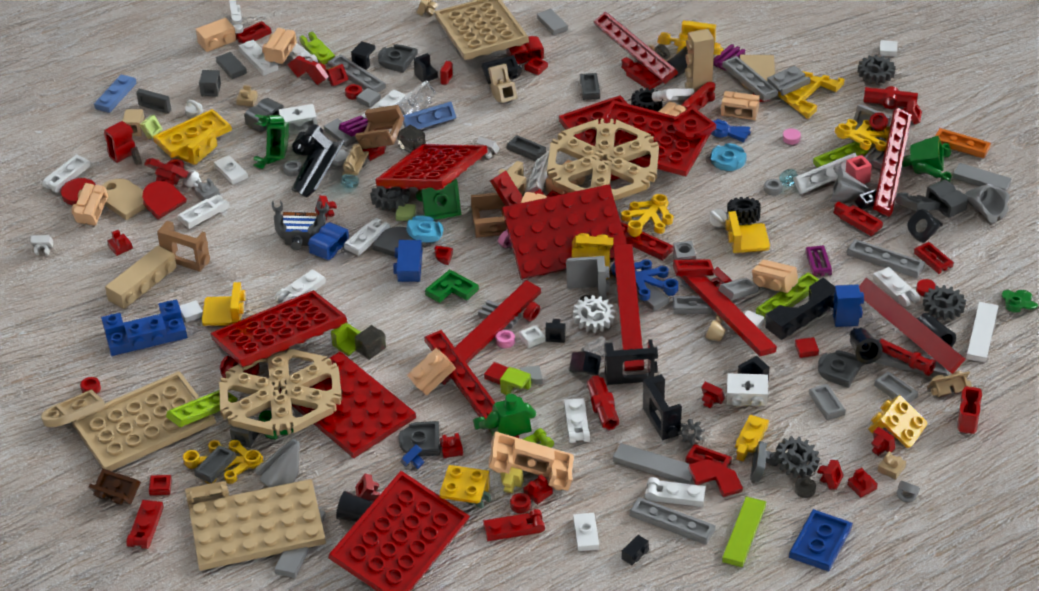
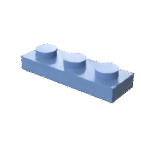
M121 74L94 103L95 109L110 113L137 84L136 78Z
M450 101L403 115L405 118L403 124L406 133H410L456 119L457 117Z

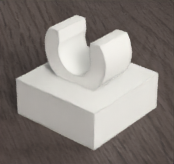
M480 136L476 142L478 145H487L488 152L485 155L487 159L491 158L492 153L497 154L500 149L495 141Z
M50 235L31 236L34 253L39 255V250L44 248V253L49 255V248H53V240Z

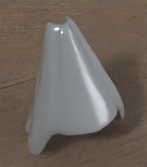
M836 166L833 168L838 178L835 181L833 196L829 200L830 202L856 200L859 195L871 191L869 187L849 175L842 168Z
M987 184L965 193L968 203L990 223L997 222L998 217L1003 218L1008 212L1007 202L1010 196L1008 192L1001 188Z
M290 440L255 468L256 473L261 476L260 480L268 487L294 483L298 477L300 444L297 440Z

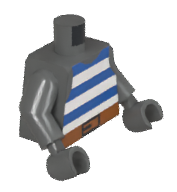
M280 200L281 205L278 208L274 207V201H272V209L275 212V231L280 238L285 239V244L289 245L293 250H300L301 246H308L309 239L319 233L320 228L325 225V213L329 211L327 202L323 209H320L321 202H317L316 207L319 210V215L318 213L283 212L282 215V201Z

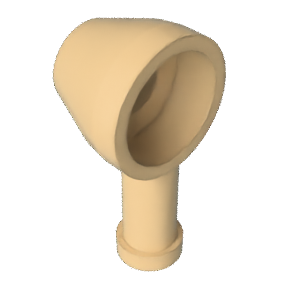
M718 314L716 319L712 321L705 336L709 340L721 341L725 335L726 329L721 325L724 320Z

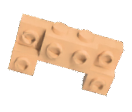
M495 431L491 441L489 468L497 473L504 472L508 474L511 467L547 477L548 485L556 490H569L572 483L573 454Z

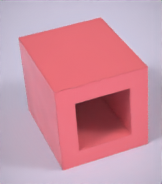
M863 155L846 161V172L863 184L870 182L872 165Z

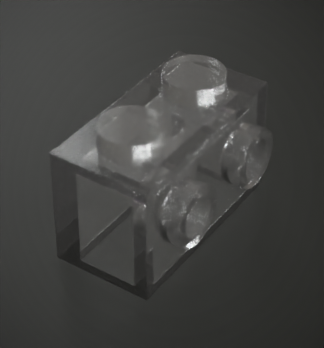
M426 80L395 105H399L402 114L407 115L420 111L419 108L421 106L423 108L427 107L432 103L430 99L437 93Z

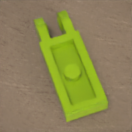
M313 31L308 33L311 42H308L304 35L299 36L300 43L307 52L317 57L318 63L327 64L328 61L335 58V54L317 38Z

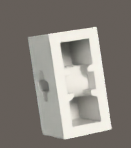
M313 104L279 109V115L284 118L285 122L289 123V135L306 132L310 125H317Z
M728 373L727 405L767 406L768 375Z

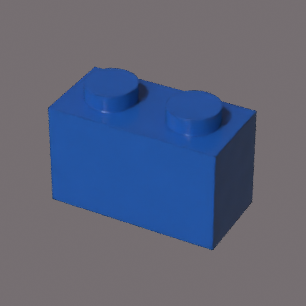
M399 240L398 247H395L397 263L393 265V273L397 274L398 282L421 281L423 254L421 240Z
M858 284L835 285L832 313L835 327L859 326V318L863 316L861 304H864V293L860 292Z

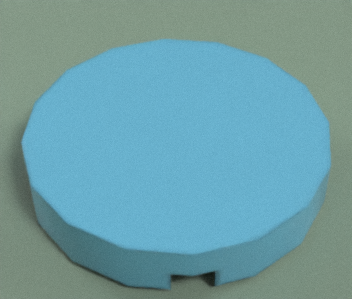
M727 143L725 146L720 147L718 145L712 149L710 159L716 168L734 171L745 165L747 155L742 147Z
M422 215L415 216L412 220L409 219L406 231L413 239L429 243L440 240L443 234V226L439 221L436 223L432 217Z

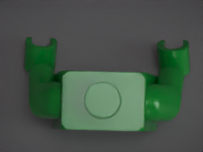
M255 115V117L259 118V121L254 123L255 125H268L266 156L264 158L255 156L253 160L257 161V163L253 166L263 169L266 164L284 159L288 148L289 123L285 122L284 118L280 115Z
M939 135L924 139L910 146V155L903 157L902 166L912 165L916 174L924 173L935 178L939 177L941 178L940 181L947 180L950 182L951 173L947 171L941 173V171H944V157H950L951 147L948 143L942 145Z
M507 394L504 401L493 404L492 412H490L486 419L485 417L473 419L475 430L489 429L493 436L495 431L509 436L528 433L532 431L530 418L536 416V410L529 403H524L521 397H517L515 394Z

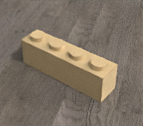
M709 29L689 32L688 40H686L688 54L685 56L687 68L685 69L687 77L685 89H694V93L705 83L713 81L714 37Z
M159 245L105 286L108 301L122 309L134 303L135 300L177 268L174 253Z

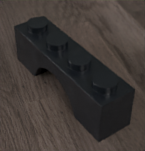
M821 278L809 286V301L799 307L779 305L765 314V328L780 340L792 335L796 330L806 326L816 317H820L830 307L833 308L835 286L825 278Z

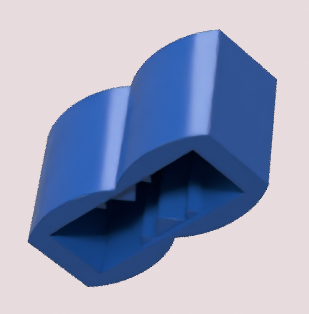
M331 222L325 224L320 228L319 233L309 239V252L326 260L332 259L349 239L348 229Z

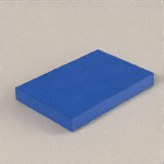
M813 509L789 552V558L829 572L852 529L853 523Z

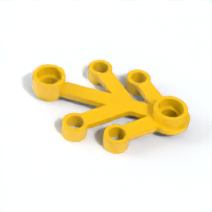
M661 32L658 35L657 43L663 45H671V41H673L674 45L684 47L686 46V40H688V34L682 32L679 33V38L670 37L671 34L667 32ZM714 42V55H721V51L724 48L721 47L720 43Z
M848 119L846 124L840 123L835 127L834 132L837 134V137L841 139L850 138L860 143L859 147L863 150H869L871 144L874 143L877 150L885 151L887 143L875 137H882L887 141L890 126H887L884 131H871L872 127L869 120H863L862 125L855 130L858 124L857 121Z
M655 194L651 201L630 202L629 210L621 212V220L628 222L627 231L629 235L633 237L639 236L642 233L643 226L650 218L654 223L655 233L663 234L665 232V226L671 225L674 218L667 209L669 202L665 195ZM658 210H659V211L661 212V214L663 215V216H662V222H661L659 216H658L657 213H656ZM642 216L639 220H632V217Z
M212 440L208 443L210 453L219 445L221 446L218 440ZM238 440L230 441L228 444L229 450L239 453L241 456H236L233 462L226 468L228 469L234 464H239L233 470H228L224 473L226 483H235L239 474L248 468L255 469L263 463L262 454L257 450L248 451ZM189 450L183 454V462L187 468L194 469L208 456H199L197 451Z

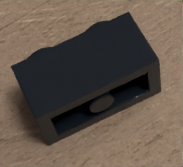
M874 189L859 195L854 201L855 204L862 210L874 206L877 191Z
M637 535L622 550V560L630 565L638 562L649 551V541Z

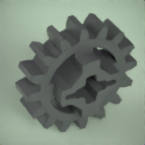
M869 55L868 59L863 58L862 61H859L857 73H859V77H863L864 81L868 79L869 83L875 81L876 84L878 82L884 84L885 80L891 81V78H894L896 66H894V62H890V58L884 59V56L879 58L877 55L874 57Z
M376 186V188H372L370 193L372 205H375L376 208L381 207L382 210L398 209V206L404 207L405 203H409L411 198L409 188L400 189V187L385 189L383 186Z
M945 285L942 288L935 286V290L929 288L928 293L925 292L923 298L924 311H929L931 316L936 315V319L942 317L943 320H946V317H949L951 320H954V316L960 317V313H964L966 305L964 294L959 295L960 290L953 291L952 286L949 289Z
M790 436L789 440L784 438L781 443L779 442L774 454L777 457L775 462L781 464L780 470H787L786 475L793 473L794 478L800 475L803 479L806 474L811 476L818 468L820 458L817 456L819 451L813 450L815 445H808L809 440L806 439L803 442L799 436L797 440Z

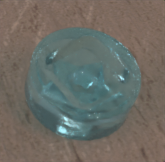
M788 169L781 173L779 179L783 186H792L795 184L793 177L798 176L794 169Z
M344 174L341 178V184L347 188H356L359 185V178L351 174Z

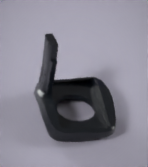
M924 209L917 211L907 223L911 235L922 243H925L940 226H943V223ZM922 219H926L927 228L923 232H917V223Z

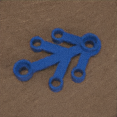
M647 259L634 263L635 270H642L635 271L640 300L647 301L650 299V290L647 289L645 283L663 289L668 296H673L678 292L679 283L677 280L669 278L661 281L651 277L656 275L659 278L668 277V267L659 266L652 269V262ZM613 262L611 266V272L612 274L616 275L615 263Z

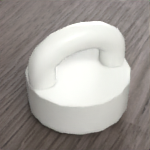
M188 100L185 107L186 115L193 118L202 114V105L194 100Z
M195 170L189 171L187 178L183 181L184 185L188 188L192 186L196 188L199 182L202 183L199 173Z
M722 209L712 210L709 218L711 224L716 228L725 227V220L728 219L727 212Z

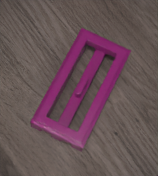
M730 44L721 52V55H717L713 59V66L726 71L722 67L723 61L730 59L732 56L740 58V55H745V49L740 50V47L736 46L734 48V44Z
M360 115L340 123L338 129L352 137L356 133L365 131L368 120L367 118L363 119V116Z
M825 246L806 247L805 252L812 275L817 277V274L824 276L825 273L828 276L832 275V268ZM819 250L821 252L826 268L822 267V263L818 254ZM811 251H813V254H814V257H815V260H816L818 269L816 268V265H815V262H814V259H813V256H812V252H811Z

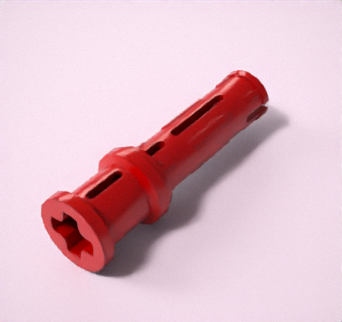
M883 338L879 341L883 348L882 352L907 363L911 369H918L924 372L926 376H930L936 367V360H929L919 352L912 353Z

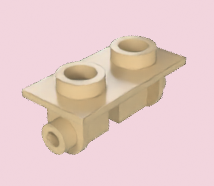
M360 144L353 145L350 155H348L343 163L344 171L342 176L358 175L369 151L363 152Z
M956 371L949 376L937 375L932 378L927 388H931L932 395L936 397L951 394L950 387L953 388L954 393L962 392L965 386L972 387L971 381L966 379L970 371L963 373L962 371Z
M226 481L185 489L188 508L189 504L229 496Z

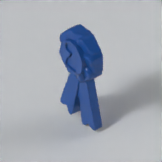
M720 119L713 121L716 124V129L711 134L715 137L724 138L730 136L745 142V139L751 134L750 127L730 126L726 121Z

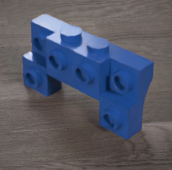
M178 300L159 303L160 314L124 323L121 313L101 317L111 356L188 338Z

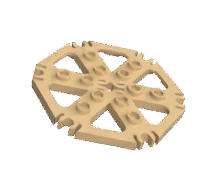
M599 119L561 131V133H558V140L552 139L547 175L549 179L552 178V184L555 187L568 193L608 185L611 182V174L632 183L619 189H611L616 201L647 190L650 187V181L655 182V179H657L659 145L657 142H654V137L651 134L617 119L616 124H614L613 119L607 124L604 123V119L600 120V124ZM588 129H595L597 131L595 146L575 138L574 135L585 132ZM618 130H624L638 137L636 140L614 147L615 133ZM560 151L578 160L558 165L556 164V155ZM648 154L651 155L650 166L646 168L629 162ZM592 174L591 186L589 188H582L570 182Z
M290 348L287 349V353L285 351L277 354L274 353L270 357L257 360L249 366L242 367L238 364L228 369L229 371L225 372L226 378L221 377V382L219 381L220 412L223 419H228V424H231L233 427L274 436V430H276L277 436H280V431L287 430L288 435L291 434V428L296 433L333 414V411L337 410L336 404L340 405L342 401L339 367L337 364H332L331 359H328L326 356ZM291 358H300L301 360L314 362L312 365L289 376L288 362ZM265 361L268 364L269 378L244 373L243 371L255 366L259 362ZM327 378H332V389L329 391L309 388ZM229 390L252 394L235 403L228 401ZM292 404L316 410L296 418L293 417ZM271 407L272 418L270 421L262 422L248 418Z

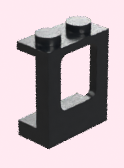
M648 339V348L614 351L612 342L604 343V371L607 385L641 383L644 379L654 377V373H658L657 361H655V359H658V349L653 346L652 339ZM648 359L649 373L623 375V363L625 361Z
M660 374L644 379L643 409L662 440L681 435L678 432L681 431L682 406L681 404L671 407L667 405L665 401V378ZM656 410H658V411L660 412V414H661V420H660V418L658 417V415L656 414V412H655Z

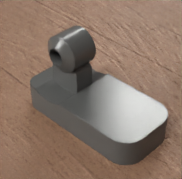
M759 441L754 450L750 480L760 481L764 473L765 462L772 466L778 465L775 462L777 459L774 456L775 452L766 450L768 443Z

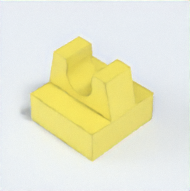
M511 467L509 474L500 473L501 481L505 486L504 492L512 494L515 486L522 487L524 478L521 469Z

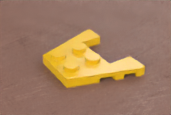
M802 71L806 77H810V84L783 96L779 91L778 97L809 119L817 111V105L805 100L820 86L837 92L844 85L845 79L838 77V80L830 79L828 75L817 77L813 76L811 72Z

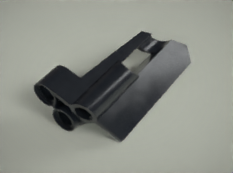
M316 124L310 125L306 132H300L292 144V150L298 155L308 156L292 187V191L298 192L306 198L315 192L345 141L343 139L336 142L330 141L323 135V129Z

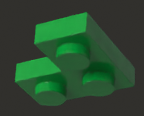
M449 269L425 289V295L439 303L451 293L467 301L479 291V285Z

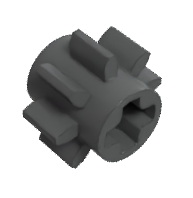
M688 419V425L686 423L680 424L683 428L678 434L682 435V442L690 440V444L693 445L695 444V439L698 441L703 440L701 433L705 430L699 426L701 424L700 421L693 424V419ZM689 430H694V434H689Z

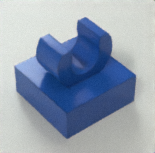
M416 444L402 457L400 462L405 467L412 463L416 469H419L424 464V460L418 456L422 449Z

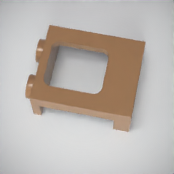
M399 105L367 109L365 116L368 120V125L365 132L356 133L355 135L361 148L369 149L394 145L405 119Z
M498 193L471 195V211L476 238L500 236L507 230L502 213V207L506 206ZM501 210L502 217L480 219V211Z
M166 221L157 231L159 246L174 253L177 265L201 272L209 264L210 255L206 232L202 231L197 238L175 232L174 224L170 221ZM177 244L192 248L196 262L178 257L175 254L178 251Z

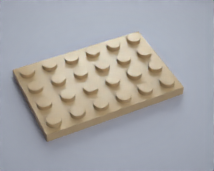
M474 0L435 11L436 19L464 60H471L477 56L489 55L495 51H503L507 48L521 46L529 42L528 35L502 0Z
M178 371L105 403V408L71 423L103 469L113 471L216 424V420L211 414L185 426L178 427L166 417L168 410L200 398L181 372Z
M312 479L189 504L200 571L283 553V551L326 544Z

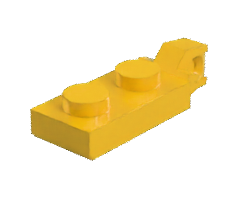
M749 415L736 440V460L744 462L748 452L754 453L758 442L762 440L769 426V420Z

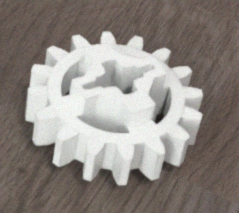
M594 295L591 296V299L585 296L584 301L578 300V305H574V323L579 324L580 329L585 327L586 332L590 329L594 333H596L597 329L604 332V327L609 329L610 324L614 323L615 310H613V304L608 305V299L602 301V296L598 299H595Z

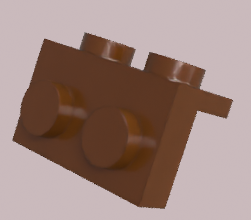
M102 468L96 484H89L88 488L94 492V496L100 499L108 497L111 498L113 503L123 505V503L131 505L141 482Z

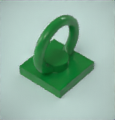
M456 178L447 184L444 189L434 190L433 188H426L416 192V199L423 203L424 216H429L436 220L462 215Z

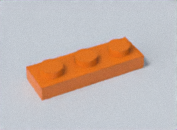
M939 128L935 135H939L942 145L948 143L951 147L950 149L985 158L991 146L990 142Z

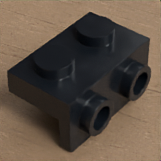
M514 55L482 63L481 67L488 84H491L489 67L506 64L510 79H516L520 76L522 66H518Z

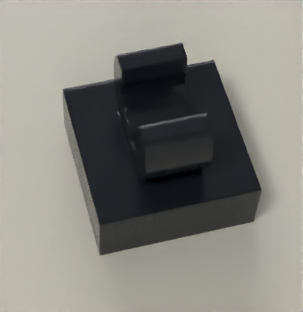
M553 319L552 323L546 322V342L565 343L566 323H560L561 319Z

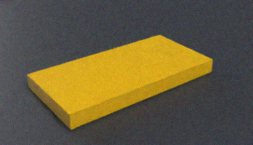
M211 109L154 135L153 141L166 154L174 158L187 152V146L209 127L215 129L216 138L232 131V127L216 111Z

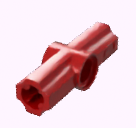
M889 86L886 89L865 87L863 102L881 104L886 109H894L897 106L907 107L908 101L915 99L917 102L918 93L899 91L898 88Z
M599 375L592 376L587 380V387L591 395L593 411L598 414L603 428L613 430L619 425L613 394L608 391L604 378L599 377Z

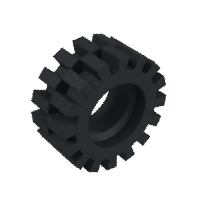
M641 88L640 91L636 90L632 94L631 105L659 112L663 108V99L659 102H654L652 99L654 89L651 88L649 90V88H645L643 90Z
M736 197L727 203V214L728 212L736 211L738 222L742 223V225H745V223L750 225L751 222L756 223V221L760 220L761 204L755 198L740 197L738 199Z

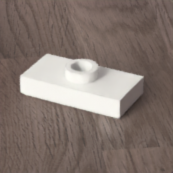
M230 155L214 162V167L232 185L248 178L247 172Z
M573 514L578 551L599 550L595 514Z

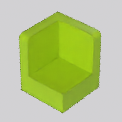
M342 324L341 327L331 331L332 346L347 356L362 347L361 332L350 324Z
M509 366L500 379L501 393L507 395L514 387L529 390L531 388V374Z

